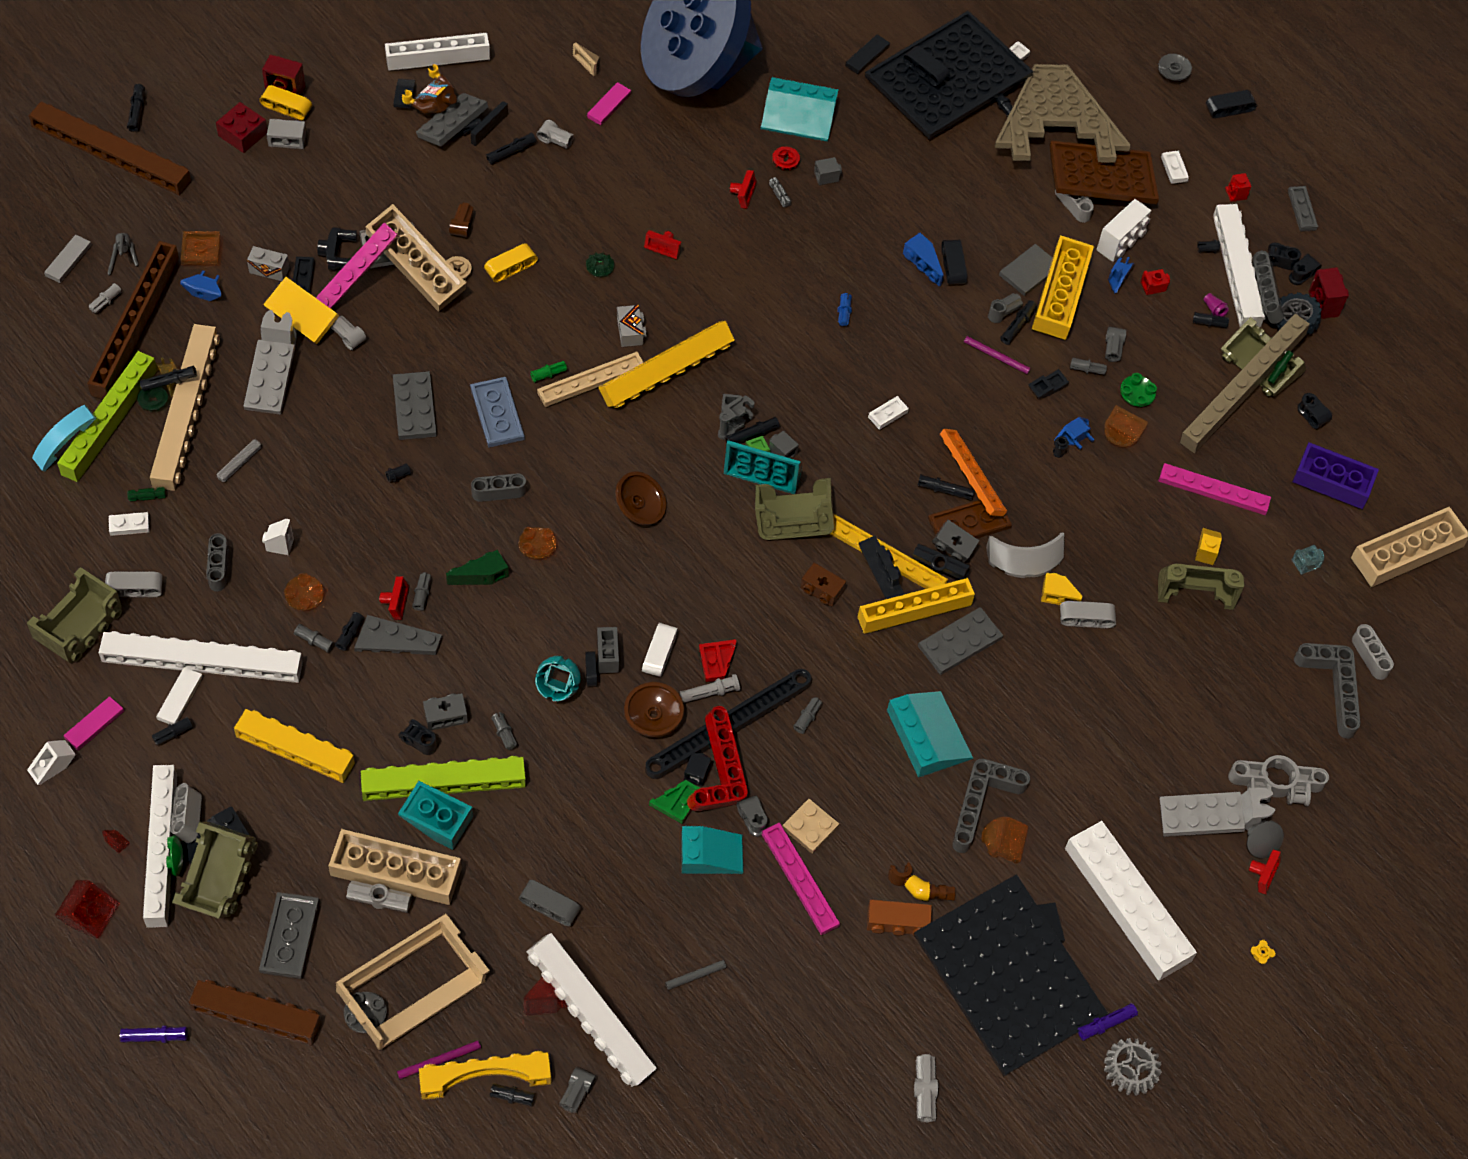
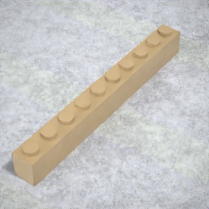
M193 325L181 369L194 365L197 370V377L186 379L182 383L176 384L150 475L152 488L165 487V490L175 491L176 485L180 484L181 468L185 467L186 462L185 453L189 452V439L194 435V421L198 420V407L203 402L202 392L207 388L206 378L207 375L210 376L211 360L214 361L215 346H218L220 341L216 327Z

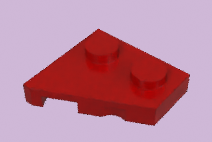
M736 639L699 644L706 682L715 681L718 678L721 680L726 678L736 647Z

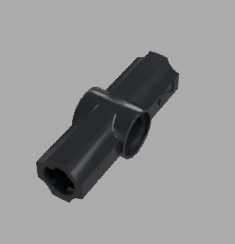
M920 543L913 552L912 559L931 566L935 570L942 571L961 580L966 579L969 575L971 565L954 559L948 554H943ZM940 557H943L945 560L943 567H940L938 564Z

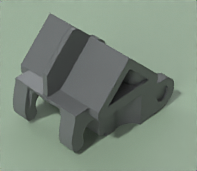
M723 394L721 414L719 416L720 430L718 431V437L720 439H725L726 435L733 434L744 427L745 419L742 416L753 419V413L745 407V404H747L750 408H754V401L746 395L742 397L740 395Z

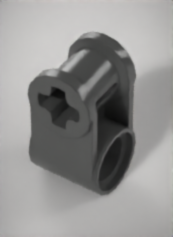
M755 795L737 802L738 812L744 820L749 833L756 837L762 836V831L766 829L767 816L762 809L758 797Z

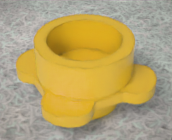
M1261 940L1259 945L1253 946L1250 950L1254 958L1261 964H1265L1269 958L1275 956V951L1270 949L1268 943L1264 940Z

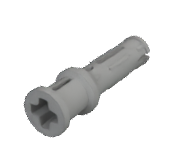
M733 674L732 677L722 680L718 678L714 683L679 691L683 703L715 694L722 696L729 691H740V685L737 675Z

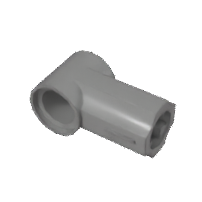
M546 120L537 132V137L544 143L551 141L562 147L569 148L572 145L574 134L558 128L555 122Z
M339 316L331 326L350 350L366 340L363 330L358 326L354 327L343 316Z

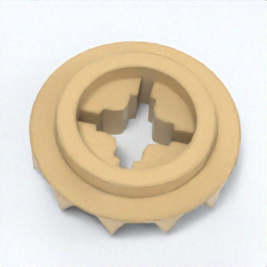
M455 256L446 260L453 269L454 267L460 269V272L457 270L456 272L462 279L466 280L467 276L471 274V264L466 258Z

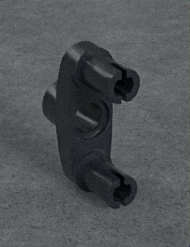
M332 227L327 240H318L317 253L319 256H327L329 270L342 269L351 258L337 257L338 244L341 240L356 242L357 230Z

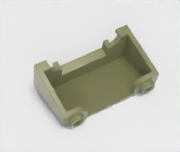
M1250 317L1221 348L1222 357L1228 363L1232 361L1242 370L1272 338L1263 329H1260L1257 326V322ZM1293 355L1286 365V370L1279 375L1274 384L1269 383L1267 380L1275 369L1259 384L1263 387L1262 391L1269 397L1271 395L1274 397L1305 372V362L1299 357L1295 359Z
M831 478L815 481L813 493L776 496L773 486L769 484L756 485L755 511L759 536L765 540L830 534L834 529Z
M1172 564L1162 568L1158 575V602L1168 603L1171 595L1177 596L1178 588L1214 591V600L1220 599L1224 603V609L1234 610L1244 588V577L1241 572L1233 569Z

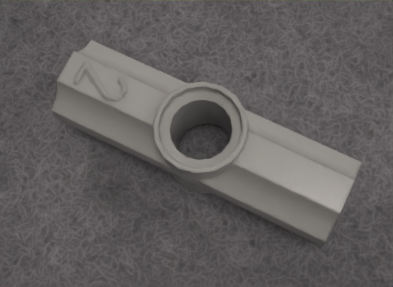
M351 880L346 898L371 904L376 909L389 908L408 912L412 894L388 889L383 884L370 885ZM378 894L384 895L381 899L374 898Z
M923 1054L916 1057L914 1096L917 1098V1120L929 1123L936 1120L938 1082L935 1079V1057Z

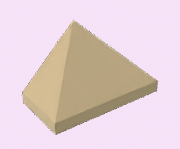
M574 43L573 56L595 76L597 74L599 56L578 43Z

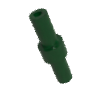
M1287 351L1281 361H1278L1274 366L1275 370L1267 380L1269 383L1274 384L1279 375L1284 373L1287 368L1286 365L1294 355L1291 351Z

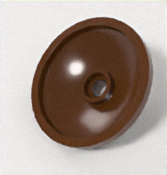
M636 471L625 474L618 481L616 500L621 511L628 519L640 525H652L663 517L666 510V498L661 486L655 479L645 473Z
M648 682L637 686L629 693L624 705L625 718L630 727L639 734L648 737H660L671 733L681 723L684 713L683 701L680 695L672 687L659 682ZM651 714H656L657 716H656V717H651L650 715H651Z

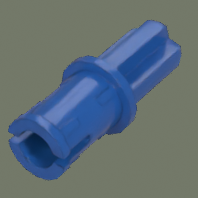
M848 293L841 294L840 306L838 307V323L842 327L849 324V315L852 312V296L850 294L848 296Z

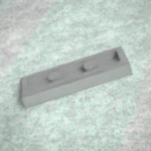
M75 235L45 270V276L61 283L92 246L91 242Z

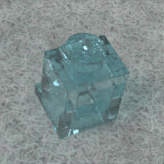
M1312 545L1302 550H1296L1292 561L1302 575L1320 568L1324 561V553L1320 548L1317 549L1315 545Z

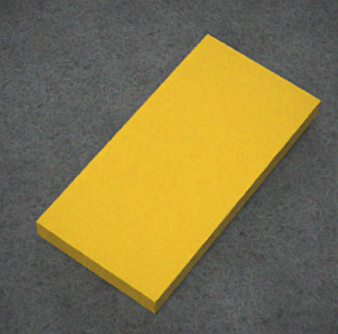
M287 277L283 279L263 304L281 319L286 312H289L292 317V327L315 344H318L339 317L336 312Z

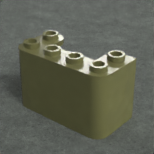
M81 567L74 573L77 580L75 584L71 583L69 585L70 592L47 616L41 614L39 616L40 619L33 616L27 622L33 639L69 663L77 662L82 657L83 652L93 646L98 636L106 632L113 620L118 619L122 613V606L117 591Z
M199 822L196 832L200 833L201 838L196 839L198 845L186 881L181 884L184 888H182L181 893H175L172 903L219 919L226 918L231 914H235L238 902L236 900L238 894H241L244 889L245 883L243 879L251 868V862L249 861L251 855L256 852L258 843L255 842L256 838L211 822Z

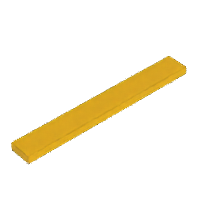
M833 513L834 529L830 534L862 552L859 542L873 536ZM877 539L880 546L884 545L886 550H890L894 567L898 566L901 575L925 589L947 583L948 579Z

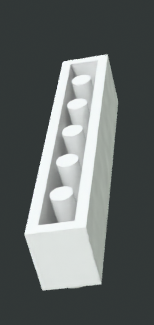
M487 33L385 44L388 71L433 66V64L444 65L490 59Z

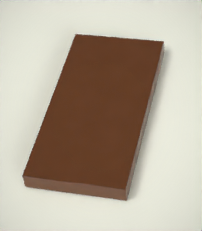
M981 500L928 516L935 534L938 533L943 523L947 520H950L976 539L1012 527L1007 514L1004 516L988 514Z

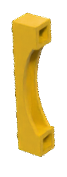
M535 1051L531 1055L512 1054L507 1058L493 1056L488 1058V1060L482 1061L470 1059L466 1063L451 1061L441 1066L427 1064L423 1068H419L422 1100L444 1097L443 1093L454 1085L471 1078L487 1075L516 1077L529 1082L530 1087L551 1084L548 1053Z

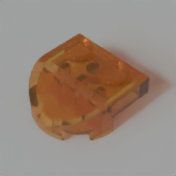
M1116 405L1105 422V436L1116 446L1130 447L1138 442L1148 422Z
M999 817L991 821L982 831V842H985L989 849L987 852L994 858L1001 856L1017 864L1021 861L1028 825L1010 817Z

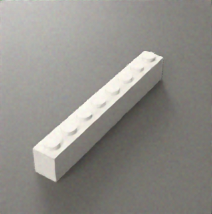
M1237 204L1217 205L1213 218L1239 327L1250 317L1257 322L1258 327H1261L1263 320L1266 319V314L1262 307L1261 295H1259L1258 281L1255 279L1256 272L1255 267L1252 266V254L1248 250L1249 242L1245 238V226L1241 222L1242 213L1239 211Z
M153 765L143 919L147 928L168 927L171 868L168 869L166 866V857L170 856L167 838L174 836L170 831L173 797L177 788V773L174 765Z
M552 933L544 936L526 951L529 954L528 959L534 966L539 967L544 980L553 985L556 989L555 994L559 999L567 1003L569 1012L574 1017H578L582 1023V1029L587 1034L592 1035L595 1039L596 1047L606 1053L608 1062L612 1067H617L621 1073L622 1080L627 1085H631V1087L638 1085L656 1069Z

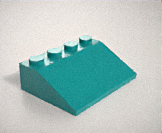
M771 77L761 129L828 142L837 103L838 89Z
M727 441L724 474L757 484H769L777 490L791 494L796 493L803 467L800 461Z
M941 691L907 694L889 700L887 712L918 778L973 759Z

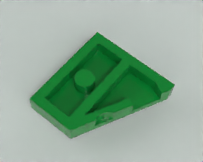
M684 780L675 788L665 791L662 796L651 799L649 806L683 824L691 811L687 805V799L700 787Z

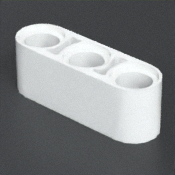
M663 623L658 624L645 657L642 672L658 677L662 676L674 645L678 628Z

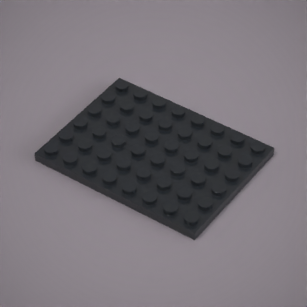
M970 11L964 12L865 72V77L929 139L1033 76V70ZM915 46H920L948 68L950 77L935 87L908 67L903 60V56Z
M1017 874L915 931L913 934L1004 1077L1079 1032V1027L1093 1022L1095 1018L1108 1015V1012Z

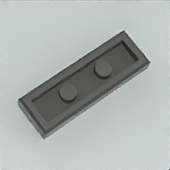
M1306 186L1289 187L1288 194L1300 232L1316 231L1318 225Z

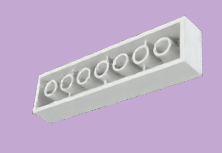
M1103 821L1071 837L1067 842L1065 850L1158 981L1192 962L1197 954L1196 950Z

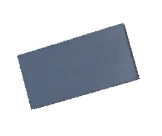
M506 377L470 384L488 448L524 440V433Z

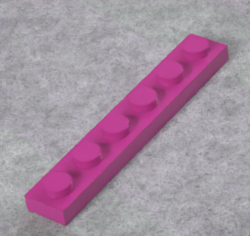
M383 223L319 293L316 299L330 309H333L399 235L386 223Z
M1166 463L1162 467L1158 482L1266 515L1271 500L1270 496Z
M777 823L763 830L761 834L819 933L823 935L839 927V921L781 824Z

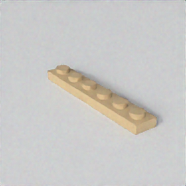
M638 352L541 387L537 389V393L544 406L547 407L597 388L642 364L643 361Z

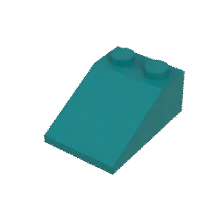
M418 781L398 815L434 841L453 850L472 820L473 810L472 806Z
M682 826V874H743L742 835L704 826Z

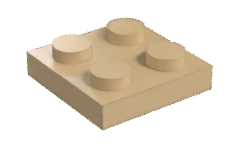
M808 799L782 827L785 832L813 854L839 827V823Z

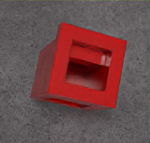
M1246 173L1233 175L1231 182L1225 187L1230 202L1246 200L1252 186Z
M1163 269L1151 272L1144 271L1140 282L1146 295L1165 292L1170 283L1169 274H1165Z

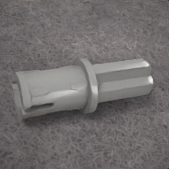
M113 283L104 293L101 292L99 294V297L89 305V309L93 313H98L107 304L110 305L111 301L118 294L122 293L121 288Z

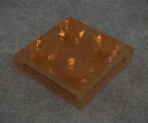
M183 231L181 264L218 265L220 232Z

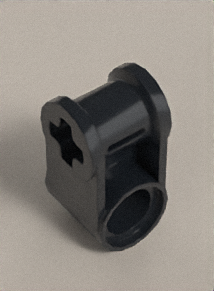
M1275 242L1268 246V255L1273 266L1293 270L1294 264L1300 260L1301 252L1295 247Z
M1306 254L1300 261L1294 264L1293 272L1289 275V281L1294 285H1301L1310 277H1313L1317 270L1321 269L1322 264L1310 254Z
M1312 393L1303 395L1302 402L1298 404L1297 410L1312 428L1318 429L1332 419L1330 410L1322 404L1316 395Z
M411 719L407 728L398 734L404 743L425 755H431L437 750L435 733L414 719ZM426 741H431L429 744H424Z

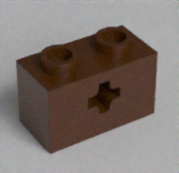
M814 562L802 577L800 588L806 594L818 598L823 604L833 607L845 591L846 581Z

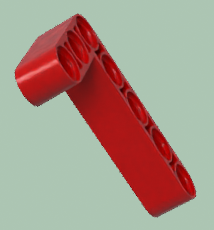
M722 706L714 707L705 717L721 785L700 788L693 792L687 799V805L693 811L736 805L748 793L729 715ZM714 714L719 717L720 721L714 718ZM718 733L724 736V740L719 737ZM723 752L728 754L729 759L723 755ZM728 771L733 773L734 778L729 776ZM733 790L738 793L739 797L733 794ZM714 793L720 796V800L715 798ZM696 796L701 799L702 803L696 801Z

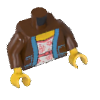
M433 64L435 71H431L428 68V72L431 78L437 79H434L416 98H412L410 90H405V95L402 94L404 104L411 103L414 108L424 114L441 113L450 104H455L457 100L452 83L443 74H439L436 64Z

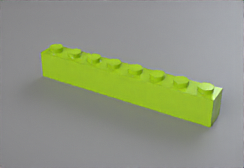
M140 351L136 353L94 411L93 415L96 419L84 432L80 431L57 462L62 476L76 482L80 480L143 392L140 380L151 378L157 372L154 357Z
M510 756L505 759L489 758L488 760L481 761L471 759L467 762L450 761L445 764L428 763L427 765L420 766L410 764L406 767L389 766L384 769L367 768L366 770H361L363 801L409 797L418 781L445 794L525 788L523 757Z

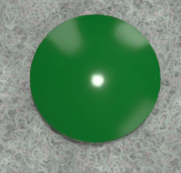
M1133 373L1132 376L1125 378L1120 387L1124 400L1137 407L1151 404L1155 399L1157 386L1140 373Z
M174 835L167 838L170 856L166 857V866L168 869L171 868L172 876L179 877L184 863V850L180 839Z

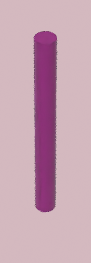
M968 336L965 338L964 343L1025 374L1030 372V367Z
M478 1041L399 1070L397 1071L399 1079L418 1073L419 1068H423L427 1064L439 1065L481 1049Z

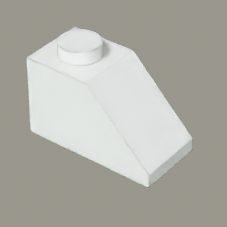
M284 519L269 525L268 531L264 532L262 542L265 543L266 551L289 555L294 540L290 519Z
M65 740L46 742L27 771L35 782L40 785L66 769L76 754Z

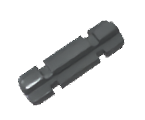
M771 178L769 185L779 201H781L782 206H790L791 199L787 196L788 194L782 184H779L778 178Z

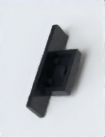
M876 536L859 542V547L885 599L905 595L900 585V577L902 575L898 566L894 567L892 563L893 557L890 550H886L884 545L880 546Z

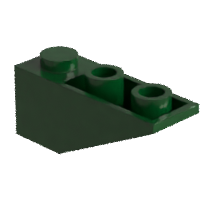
M498 549L493 552H487L476 560H470L463 566L452 568L446 573L448 585H492L509 577L508 566Z

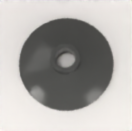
M1167 54L1160 59L1158 64L1160 73L1171 80L1186 79L1192 70L1189 60L1179 54Z

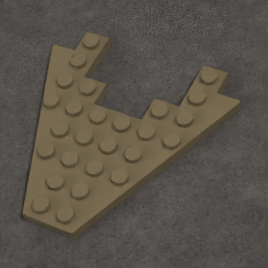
M1034 64L1032 68L1033 76L1027 78L995 143V148H1011L1013 160L1030 161L1031 153L1028 137L1044 138V126L1076 127L1077 138L1095 139L1098 162L1115 163L1117 158L1116 151L1130 150V143L1068 65Z

